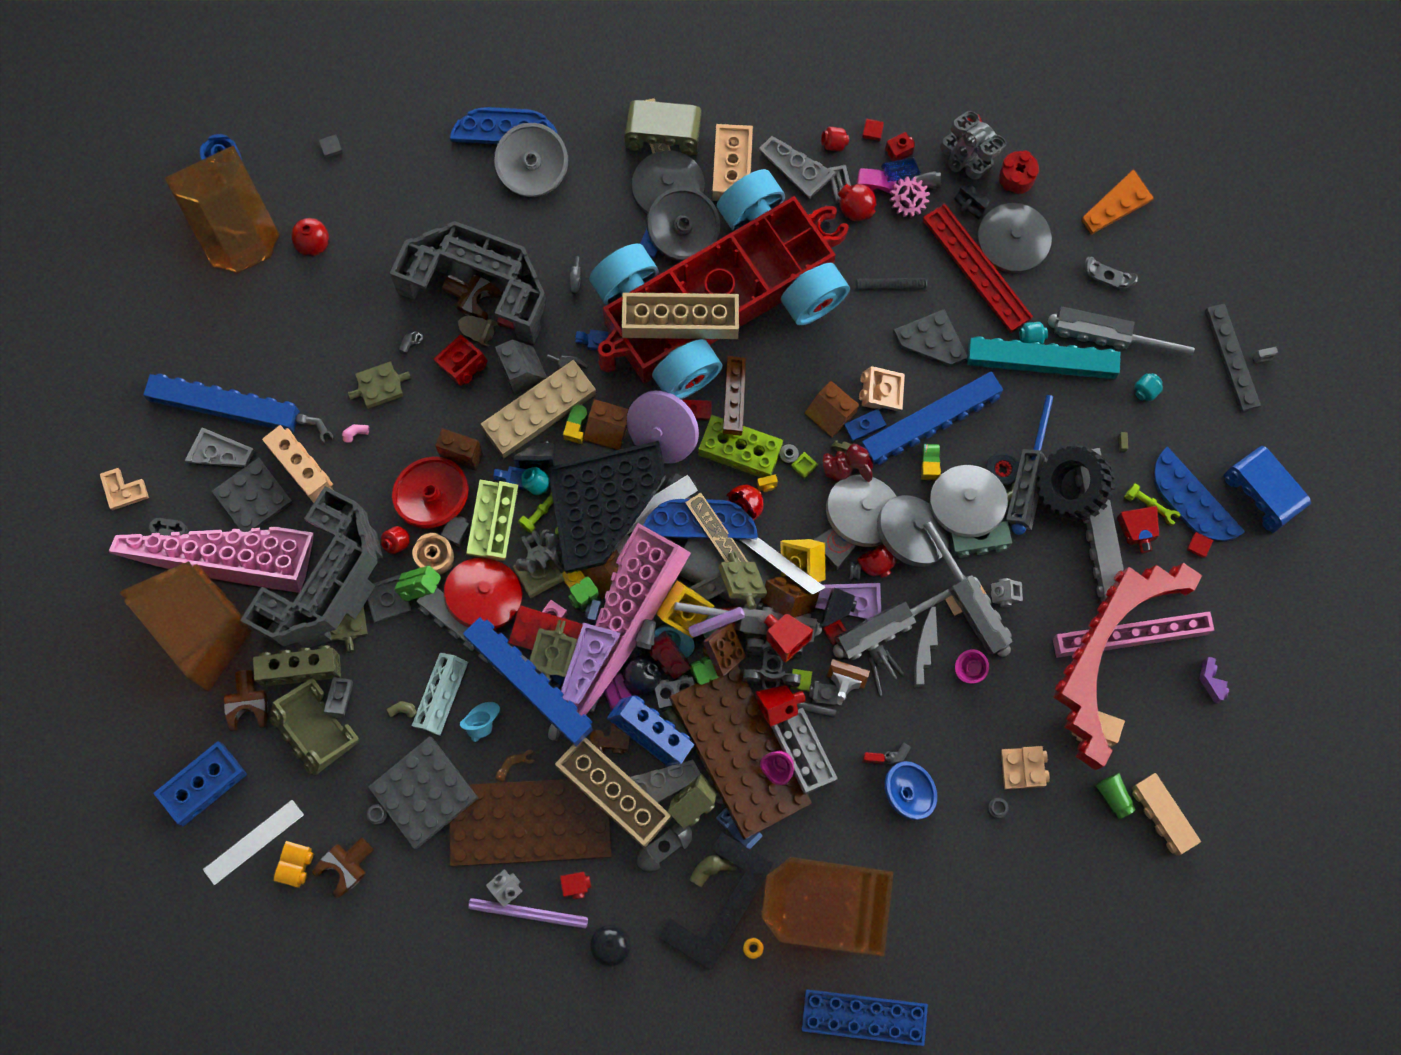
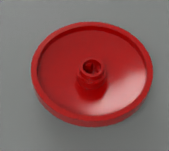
M443 457L422 458L407 466L396 479L392 491L393 505L399 516L412 526L418 528L438 527L451 521L463 509L468 497V482L461 468L453 461Z
M473 558L466 560L450 572L445 582L444 602L446 608L456 621L468 628L479 617L484 621L488 619L494 625V629L500 628L515 617L521 605L522 587L518 577L508 566L494 559Z

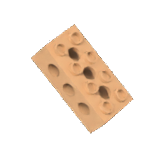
M716 124L712 201H718L730 186L751 173L753 126Z
M280 425L262 439L313 503L325 486L332 489L333 483L330 481V478L320 469L316 461L306 452V449L296 440L288 428L284 430Z

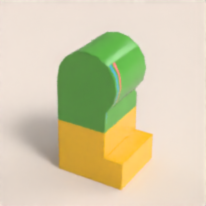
M576 405L571 409L563 433L564 440L578 444L583 443L584 433L581 432V429L588 420L587 410L584 406Z
M923 444L921 480H937L941 475L939 444Z

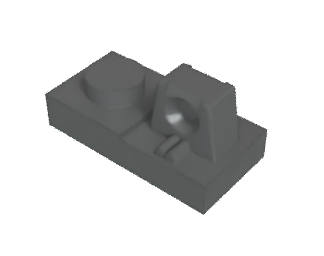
M333 677L324 709L325 715L333 716V718L345 716L353 686L352 679Z

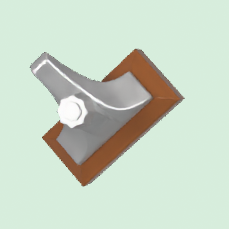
M832 659L827 677H830L836 684V704L842 705L846 695L851 690L859 689V687L864 688L870 671Z

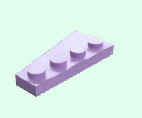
M880 583L823 585L826 588L820 590L815 607L825 610L831 589L838 588L855 595L854 600L857 601L854 612L850 611L849 615L869 619L881 612Z
M583 623L561 692L564 694L563 698L566 701L570 700L576 704L581 702L618 640L619 632Z

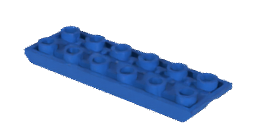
M806 989L802 1031L924 1046L928 1004Z

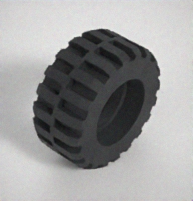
M1068 445L1066 449L1062 447L1057 449L1056 454L1051 453L1047 456L1049 458L1047 462L1043 461L1041 465L1043 467L1042 472L1038 471L1037 477L1040 478V481L1036 482V485L1041 490L1038 492L1040 499L1044 500L1043 505L1050 509L1052 513L1067 520L1079 521L1082 519L1085 521L1090 519V515L1096 517L1100 514L1098 510H1105L1108 506L1105 503L1113 497L1110 494L1111 490H1115V484L1112 483L1115 476L1110 471L1112 467L1105 461L1104 457L1084 446L1078 445L1075 447L1074 445ZM1083 466L1087 468L1090 474V484L1087 491L1075 500H1067L1062 493V481L1065 475L1076 467Z

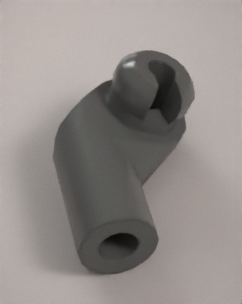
M412 332L406 334L398 351L407 354L410 346L418 344L423 340L422 333Z
M902 743L897 752L887 751L884 754L885 762L890 765L903 762L911 747L906 743Z

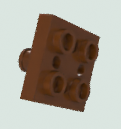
M732 623L720 627L703 641L705 645L703 647V654L705 657H710L718 677L726 675L746 657Z

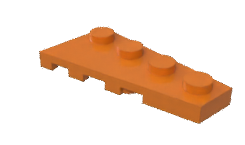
M1133 169L1083 216L1082 222L1092 235L1153 200V196Z

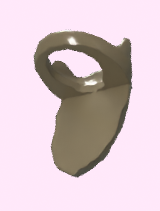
M465 316L458 321V326L465 336L479 341L482 345L490 346L487 341L492 339L494 335L493 326L498 325V322L492 319L485 320L475 316Z

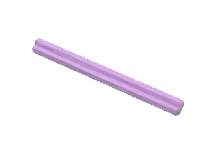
M474 898L470 899L468 906L471 910L586 928L588 924L587 917L510 904L503 907L498 902Z

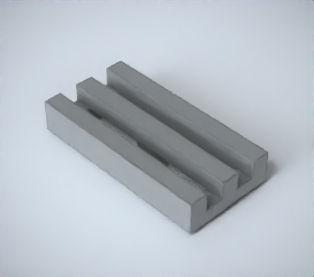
M846 165L828 168L836 172L840 190L843 188L840 170L843 172L845 184L847 183L851 186ZM833 177L830 183L835 203L837 204L841 197L837 195L838 191Z

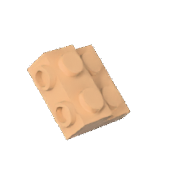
M872 366L864 370L860 381L863 383V389L859 394L862 406L878 410L881 408L895 411L902 410L905 374Z
M1043 746L1001 750L1004 790L1044 788L1046 782H1049V771L1045 770L1044 763L1048 761L1047 751H1043Z

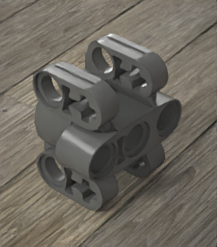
M967 111L954 120L950 128L952 133L943 139L939 148L942 153L950 155L948 165L953 172H959L966 168L968 177L979 179L991 170L994 165L993 158L1003 151L1006 141L1003 137L996 135L991 126L980 122V118L975 112Z
M751 638L746 640L745 654L762 656L761 670L744 669L742 681H746L748 684H759L761 681L762 690L769 689L765 685L766 681L774 682L776 687H779L780 683L781 686L785 685L788 688L791 685L794 688L799 687L801 674L782 672L783 660L775 650H771L774 648L767 640L765 644L764 640ZM803 647L790 659H801ZM774 661L777 664V668L774 670L769 669L767 662Z

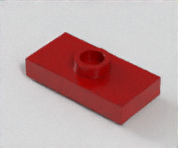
M682 400L691 409L696 420L710 421L712 401Z

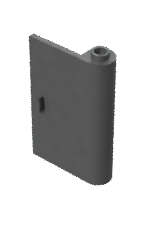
M689 538L684 549L691 554L680 571L679 576L697 584L720 572L718 566L721 562H725V560L710 539ZM734 540L747 561L755 562L765 586L766 580L773 579L778 568L751 548ZM728 591L717 595L734 606L744 607L747 604L743 599L730 598ZM754 598L757 605L756 609L761 610L763 606L761 598Z

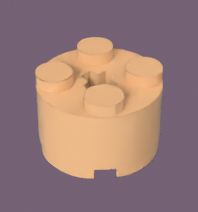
M428 533L417 540L413 547L412 555L418 568L431 566L439 575L452 568L454 552L445 537L436 533ZM432 552L436 553L435 557H431Z

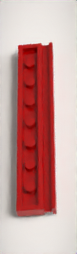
M945 203L940 208L923 217L924 223L1010 333L1033 318L1032 314Z

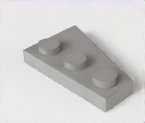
M201 428L185 462L246 467L255 450L215 432Z

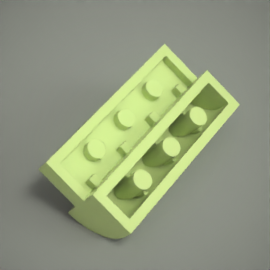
M479 480L466 555L490 558L497 561L505 560L518 484Z

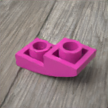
M860 168L857 184L865 185L872 191L878 188L890 193V191L895 190L893 185L897 184V175L875 169Z

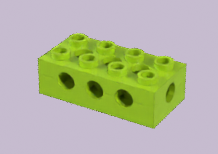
M712 415L699 447V456L763 478L772 475L783 440L743 426L742 436L723 434V418ZM719 440H726L727 443H720ZM743 446L745 449L739 450L736 447ZM760 452V453H762L763 455H762V456H756L754 453Z

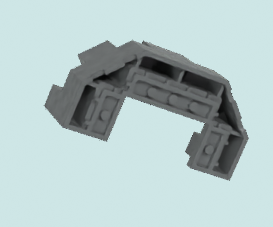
M456 221L448 223V226L443 228H436L423 233L422 236L415 239L410 238L404 241L389 273L397 294L415 300L419 289H426L434 270L446 274L452 261L508 282L495 311V316L513 322L517 339L535 344L541 330L540 319L547 302L545 292L538 280L525 247Z
M326 486L304 520L335 537L297 598L292 603L261 587L240 620L258 634L277 645L287 646L297 642L304 648H310L332 641L330 631L337 629L345 614L356 619L375 588V585L368 580V577L376 566L377 559L383 557L378 533L370 526L367 512L357 502Z

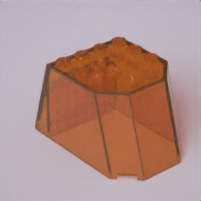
M190 561L120 592L126 598V604L183 673L206 691L213 687L251 633L247 625L240 621L243 615L225 597V593L211 581L208 574L198 564L193 565Z
M790 857L767 875L762 919L779 942L794 947L855 956H884L894 872Z

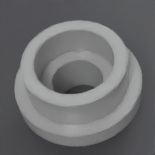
M787 444L781 448L780 458L782 461L793 463L798 458L799 452L794 445ZM786 451H792L793 454L788 456Z

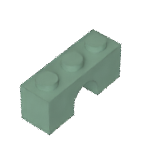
M1008 521L1001 522L998 527L987 534V538L984 540H977L974 537H961L949 532L952 556H958V558L968 557L971 553L984 555L991 550L1003 552L1008 550L1007 548L1012 544Z

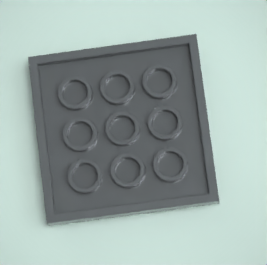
M431 736L368 786L416 850L478 799V796Z

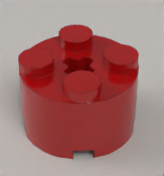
M1026 150L1010 153L1004 159L1000 169L999 182L1001 186L1007 191L1014 192V194H1022L1029 191L1039 172L1037 160Z

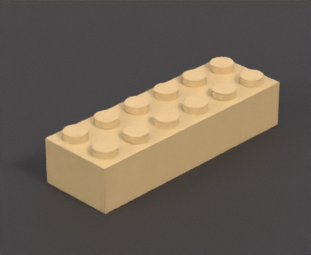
M623 293V338L738 339L739 294Z
M572 360L482 422L481 428L504 459L568 415L574 406L582 405L594 397L596 389L577 363Z
M586 737L576 747L572 745L555 763L556 768L643 848L651 842L671 819V815Z

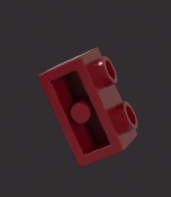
M663 631L654 638V645L651 647L652 651H650V654L655 661L659 660L662 663L661 667L666 675L670 674L676 679L690 669L686 656L666 631Z

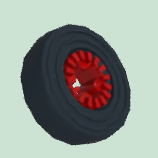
M998 453L988 460L986 470L993 473L1002 482L1004 487L1012 485L1016 481L1019 468L1016 458L1008 453ZM999 466H1001L1002 468H1007V470L1005 471L1006 474H1004L1003 472H999Z

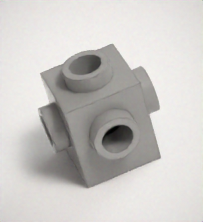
M1003 578L999 579V582L991 584L992 603L1000 604V607H1011L1012 603L1023 601L1022 582Z
M505 869L486 885L503 907L522 892L518 886L520 883L518 878L513 873L509 875Z

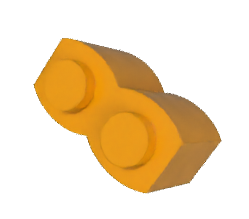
M286 841L273 881L300 888V885L304 884L307 878L306 866L307 864L310 865L313 859L312 848Z

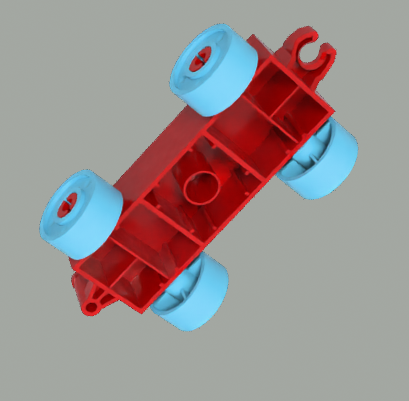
M763 169L752 172L735 182L718 200L717 209L733 232L658 275L659 270L641 244H631L613 252L594 268L589 277L590 283L606 305L603 307L604 324L611 333L598 346L600 368L605 372H612L616 369V358L626 356L644 384L654 378L662 391L671 393L680 399L692 395L713 380L722 369L721 361L710 347L712 343L719 339L623 338V293L739 294V327L781 302L797 325H806L834 309L850 291V286L834 265L836 254L831 249L845 240L849 228L848 224H840L837 230L831 234L823 232L820 227L821 223L824 220L836 217V207L824 206L808 215L795 196L783 202L785 193L771 173Z

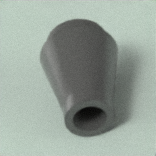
M933 171L915 176L917 183L921 180L923 181L922 187L927 186V188L933 189L941 187V172Z
M644 620L635 639L637 641L636 646L651 649L652 645H654L655 621Z

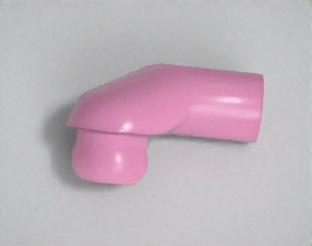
M351 425L343 431V441L347 443L352 442L353 436L356 434L368 435L369 425Z

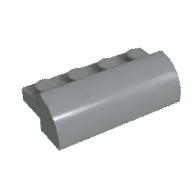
M803 708L798 710L797 716L771 726L782 750L793 759V773L804 795L838 779Z

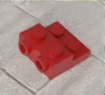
M461 334L433 359L460 386L464 383H469L472 380V375L477 371H482L488 362L484 354Z

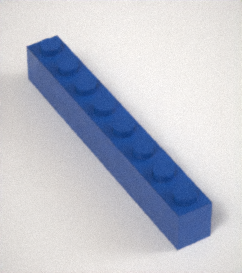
M991 371L862 441L861 446L867 449L873 465L876 463L881 465L888 460L887 457L901 454L904 448L909 445L914 447L920 443V439L924 437L930 438L937 433V430L941 428L944 430L950 427L953 421L957 419L961 421L969 415L968 413L980 411L985 407L986 403L998 401L1001 398L1003 388Z
M150 374L143 394L150 402L274 429L281 425L284 430L288 428L292 433H294L297 423L296 416L300 413L292 402L284 401V403H280L276 399L270 397L262 399L251 393L243 395L237 390L230 389L225 391L218 386L212 385L207 387L196 381L188 383L182 378L170 379L163 374Z
M479 617L463 633L465 639L576 747L593 731L590 725L592 721L585 714L581 716L576 711L578 709L577 706L570 700L567 702L563 698L564 694L557 687L553 689L548 684L550 680L543 673L539 675L535 671V665L530 660L525 661L521 657L522 653L515 646L511 648L507 644L509 640L501 632L497 634L493 630L495 628L488 619L484 621Z

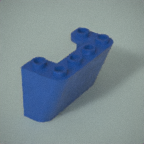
M1265 446L1258 447L1223 474L1229 486L1237 488L1242 485L1243 491L1253 498L1258 509L1265 512L1262 524L1272 534L1311 505V500L1306 492Z

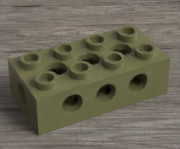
M328 645L319 646L316 650L300 648L298 649L299 652L282 650L279 651V654L273 655L269 652L260 653L259 656L253 657L254 680L262 687L302 683L311 678H314L315 681L333 679V677L341 678L340 655L334 648H330Z

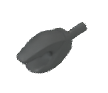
M575 256L574 266L571 267L570 272L571 292L573 293L579 291L581 283L579 256Z
M548 354L546 359L558 363L557 367L559 369L572 360L578 366L588 367L581 359L574 356H561L559 359Z

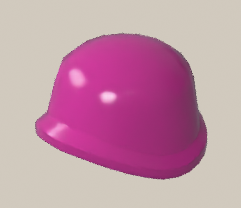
M974 649L967 650L957 658L955 672L966 683H978L988 675L989 662L982 652Z
M775 751L766 754L761 759L760 768L772 783L784 785L792 778L794 762L786 752Z

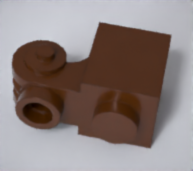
M613 723L608 736L604 737L601 730H594L590 735L591 743L601 752H604V748L620 755L629 751L631 737Z

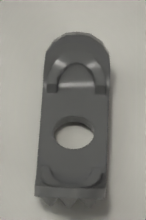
M1087 257L1085 271L1092 279L1121 290L1131 289L1138 281V276L1135 273L1128 274L1100 264L1093 257ZM1104 273H1112L1114 279L1107 280L1104 277Z

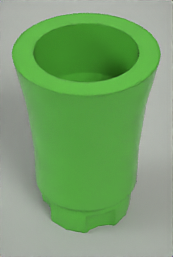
M1120 772L1109 776L1095 785L1110 805L1112 811L1116 813L1118 819L1136 810L1123 784Z

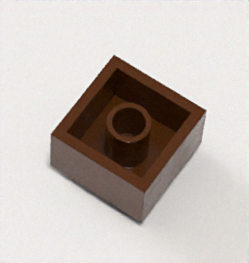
M785 575L766 580L765 589L767 594L764 598H761V602L782 615L789 614L795 618L814 612L820 591L811 594L789 576Z

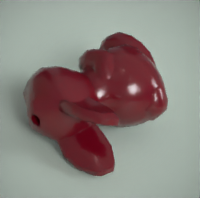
M852 444L848 447L846 454L843 451H838L835 457L829 453L823 455V466L827 478L839 482L850 477L853 469H858L862 478L867 482L872 480L871 470L873 469V462L869 457L867 449Z

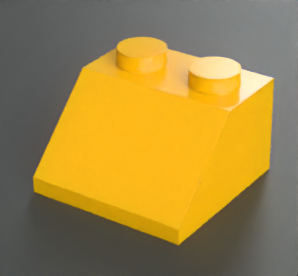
M811 539L780 541L781 555L816 581L821 582L825 580V543ZM781 571V577L785 576L786 574Z
M676 581L656 614L662 621L693 638L689 633V627L705 621L708 615L674 610L675 602L714 608V605L686 585Z

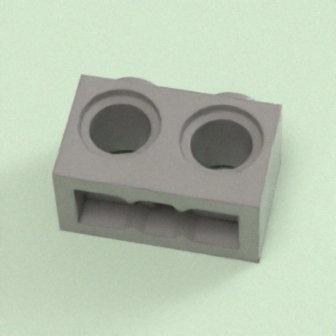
M688 675L677 677L676 681L661 680L660 684L655 688L659 711L673 707L669 698L664 699L661 697V692L669 690L674 695L680 692L679 690L682 686L690 687L694 685L693 677L688 678Z

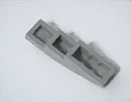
M931 607L921 630L914 666V688L923 687V668L930 667V649H935L938 645L936 607Z

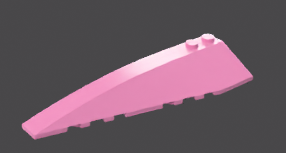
M637 523L618 556L616 562L619 565L618 571L612 574V584L610 590L606 592V602L604 608L600 610L595 625L619 632L620 636L579 704L574 703L578 708L576 711L581 716L589 712L636 646L637 641L635 639L644 620H653L691 554L679 545Z
M269 527V530L251 528L249 532H242L240 529H232L229 532H222V530L189 531V534L181 536L180 532H171V536H163L160 533H152L150 536H142L141 534L115 535L109 553L188 574L300 593L306 578L314 533Z

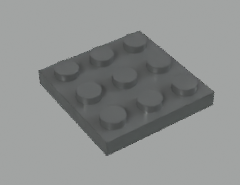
M259 457L212 490L213 494L242 532H249L251 528H259L293 503Z

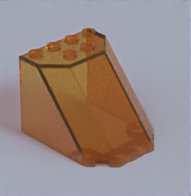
M234 145L165 177L176 201L213 267L239 273L246 268L260 263L262 260L271 258L274 244L280 234Z

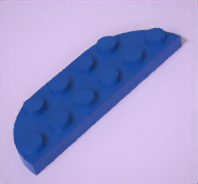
M483 107L467 112L466 116L455 123L451 131L450 141L498 144L506 132L524 123L542 124L551 128L556 133L557 130L546 119V116L533 110Z
M1167 446L1157 458L1154 466V483L1163 500L1172 510L1180 513L1181 520L1194 533L1197 532L1212 540L1222 542L1242 535L1245 531Z
M673 499L658 505L648 515L644 523L646 528L664 538L710 539L685 503L690 499ZM706 499L728 531V538L739 540L758 539L753 519L741 506L726 500Z

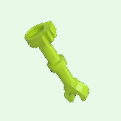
M1136 483L1125 494L1124 498L1130 502L1136 497L1145 503L1147 508L1157 506L1158 513L1165 518V522L1170 526L1176 523L1171 520V515L1176 518L1180 517L1178 511L1164 508L1157 503L1155 498L1151 499L1139 491L1140 486Z
M552 492L543 504L537 506V510L529 519L522 516L518 520L520 526L527 532L532 533L537 520L548 512V508L553 504Z

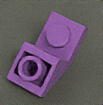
M1207 657L1203 660L1199 679L1214 703H1220L1227 698L1229 688H1226L1227 681L1212 678L1217 672L1216 659Z

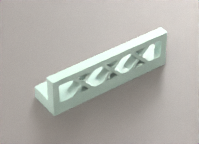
M439 654L412 723L413 727L427 730L435 735H441L467 667V661L455 655ZM448 659L446 665L442 668L444 660ZM440 678L438 685L435 686L437 679ZM433 697L431 703L428 705L429 699ZM425 715L423 724H420L422 717Z

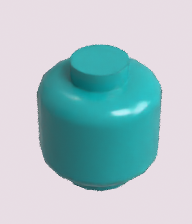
M1041 322L1025 323L1019 330L1020 341L1022 343L1039 342L1043 345L1045 339L1048 338V330L1044 328Z
M1153 373L1143 375L1134 386L1137 398L1142 401L1154 400L1163 390L1161 378Z
M538 467L528 468L522 474V486L533 495H540L548 490L550 484L549 475Z

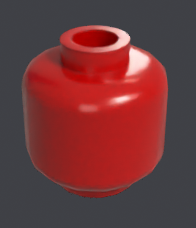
M828 127L826 131L822 132L821 144L824 145L826 150L840 152L849 143V135L846 134L843 128Z
M399 526L386 530L381 535L382 548L390 554L399 553L408 547L409 533Z

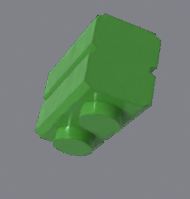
M425 566L402 573L394 590L401 599L410 601L433 594L441 577L431 566Z
M585 577L580 581V584L576 583L570 587L571 595L568 597L575 610L579 608L580 611L584 612L588 604L591 605L593 600L600 601L599 591L590 577Z
M702 657L699 661L695 660L689 663L690 671L697 683L703 685L709 682L710 679L719 678L710 657Z

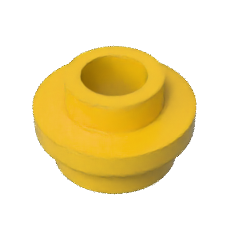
M756 938L748 939L743 946L744 954L751 959L760 957L763 953L762 942ZM750 945H756L757 951L751 952L749 950Z

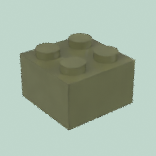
M701 773L672 798L668 812L684 829L688 825L693 826L699 821L701 814H707L714 808L717 790Z

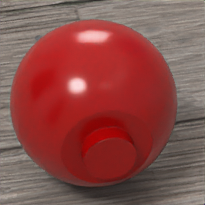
M846 183L837 194L841 197L840 209L844 216L850 220L862 221L865 218L870 219L876 212L874 210L876 197L873 191L865 185L855 184L849 186Z

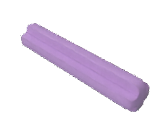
M741 607L694 624L689 627V633L692 637H696L745 617L744 611Z

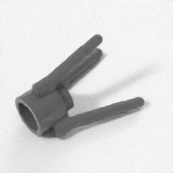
M883 645L869 652L871 657L868 659L872 666L880 697L883 694L875 663L878 666L885 664L893 679H897L888 663L889 660L900 675H904V672Z

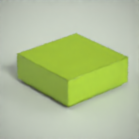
M805 452L791 464V467L804 479L818 466Z
M793 669L792 674H801L798 688H794L791 685L790 689L809 692L812 671Z

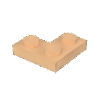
M119 468L100 474L109 508L112 511L149 498L142 479L124 484Z

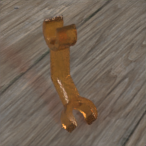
M527 750L524 754L508 756L502 767L498 770L495 776L496 779L503 782L513 763L526 762L527 764H533L535 760H527L526 756L533 754L534 751Z

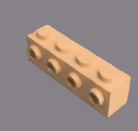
M1156 773L1131 787L1133 789V796L1138 802L1141 801L1146 816L1154 821L1156 831L1160 836H1164L1168 842L1166 843L1167 848L1172 854L1175 853L1176 856L1181 855L1201 842Z

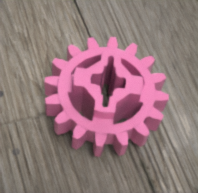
M908 176L904 181L900 179L898 184L893 185L895 190L890 191L893 197L889 201L894 202L892 208H898L897 214L902 211L903 217H906L908 213L910 217H913L915 213L919 215L921 210L926 209L924 204L929 203L926 197L930 193L925 192L927 186H921L922 180L917 183L916 177H913L910 181ZM904 186L903 193L898 195L900 189ZM909 194V196H912L913 199L910 200V198H907L906 195ZM921 199L919 205L915 208L916 201Z

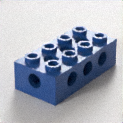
M632 695L620 699L607 719L666 766L682 764L694 746V743L690 741V737L683 732H678L673 723L663 720L659 716V712L653 708H648L640 697Z
M217 741L155 791L154 795L175 822L185 826L243 779L247 773L225 745ZM220 766L219 773L214 775L215 768ZM203 779V786L198 788L199 781ZM187 792V799L182 801L183 794Z

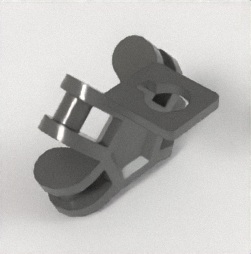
M546 529L541 532L539 537L536 530H534L531 535L521 537L528 553L526 559H517L515 566L518 571L533 573L539 566L544 569L546 567L545 563L550 560L556 564L560 572H564L562 550L558 546V537ZM536 541L538 546L532 548L530 543ZM557 554H559L561 558V564L559 562V557L557 556Z

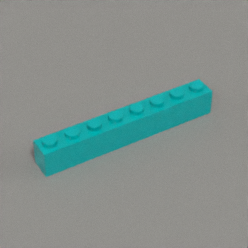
M976 336L971 338L968 343L967 365L1116 379L1120 373L1121 352H1116L1114 349L1096 350L1094 347L1084 349L1078 348L1075 345L1063 347L1054 343L1042 345L1039 342L1022 343L1020 340L1003 341L1000 338L990 340Z

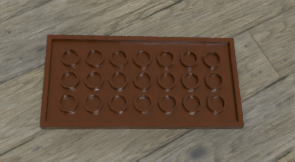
M737 664L726 675L714 680L710 679L709 682L703 685L696 683L671 695L669 700L691 742L694 743L702 763L744 840L807 807L812 802L807 794L804 795L794 773L788 783L776 785L761 770L760 761L766 754L783 750L771 726L760 712L757 700L748 683L742 681L743 674Z
M569 779L469 784L478 796V799L449 822L451 867L611 858L610 817Z

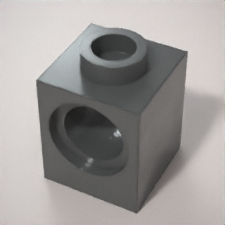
M462 516L454 517L447 523L441 536L445 537L450 544L460 548L471 529L468 520Z

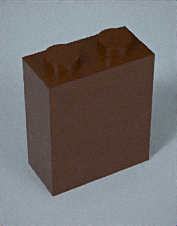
M442 428L435 445L439 456L449 459L457 465L477 471L483 455L479 441Z

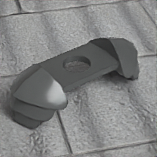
M679 823L669 825V830L645 848L641 846L636 855L638 867L646 872L660 869L659 863L681 846L684 849L689 846L692 841L691 828L687 826L684 829ZM661 841L669 842V851L661 852L658 848Z

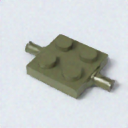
M390 361L356 373L358 389L348 392L350 400L361 396L369 409L403 397L401 382L411 379L409 371L398 375Z
M730 552L728 557L731 562H721L718 566L730 598L745 600L749 610H753L757 607L754 598H764L767 591L755 562H740L736 552Z
M364 606L356 619L345 614L337 629L330 631L332 641H345L346 652H350V649L351 652L354 651V639L368 635Z
M559 619L556 629L553 631L539 628L530 661L535 665L536 669L541 671L548 679L550 675L566 677L577 639L568 637L563 633L566 621Z

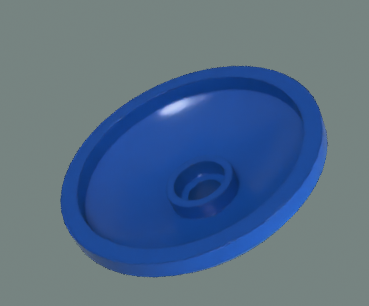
M900 762L888 771L885 778V792L894 810L910 820H921L928 817L934 811L937 804L936 786L929 773L913 762Z

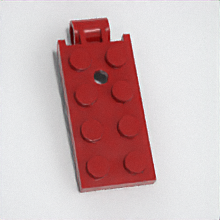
M520 605L509 643L533 650L539 628L553 631L556 629L558 619L566 621L563 633L578 641L583 624Z

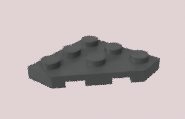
M945 309L898 327L893 331L902 349L911 350L919 353L918 355L943 362L944 365L949 367L968 359Z

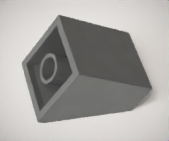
M510 340L495 347L499 363L513 394L534 387L547 378L533 346Z

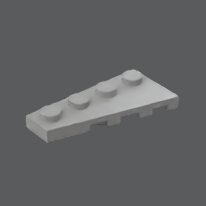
M773 136L759 148V151L809 199L836 175V172L832 169L829 170L821 163L813 161L807 155L799 153Z

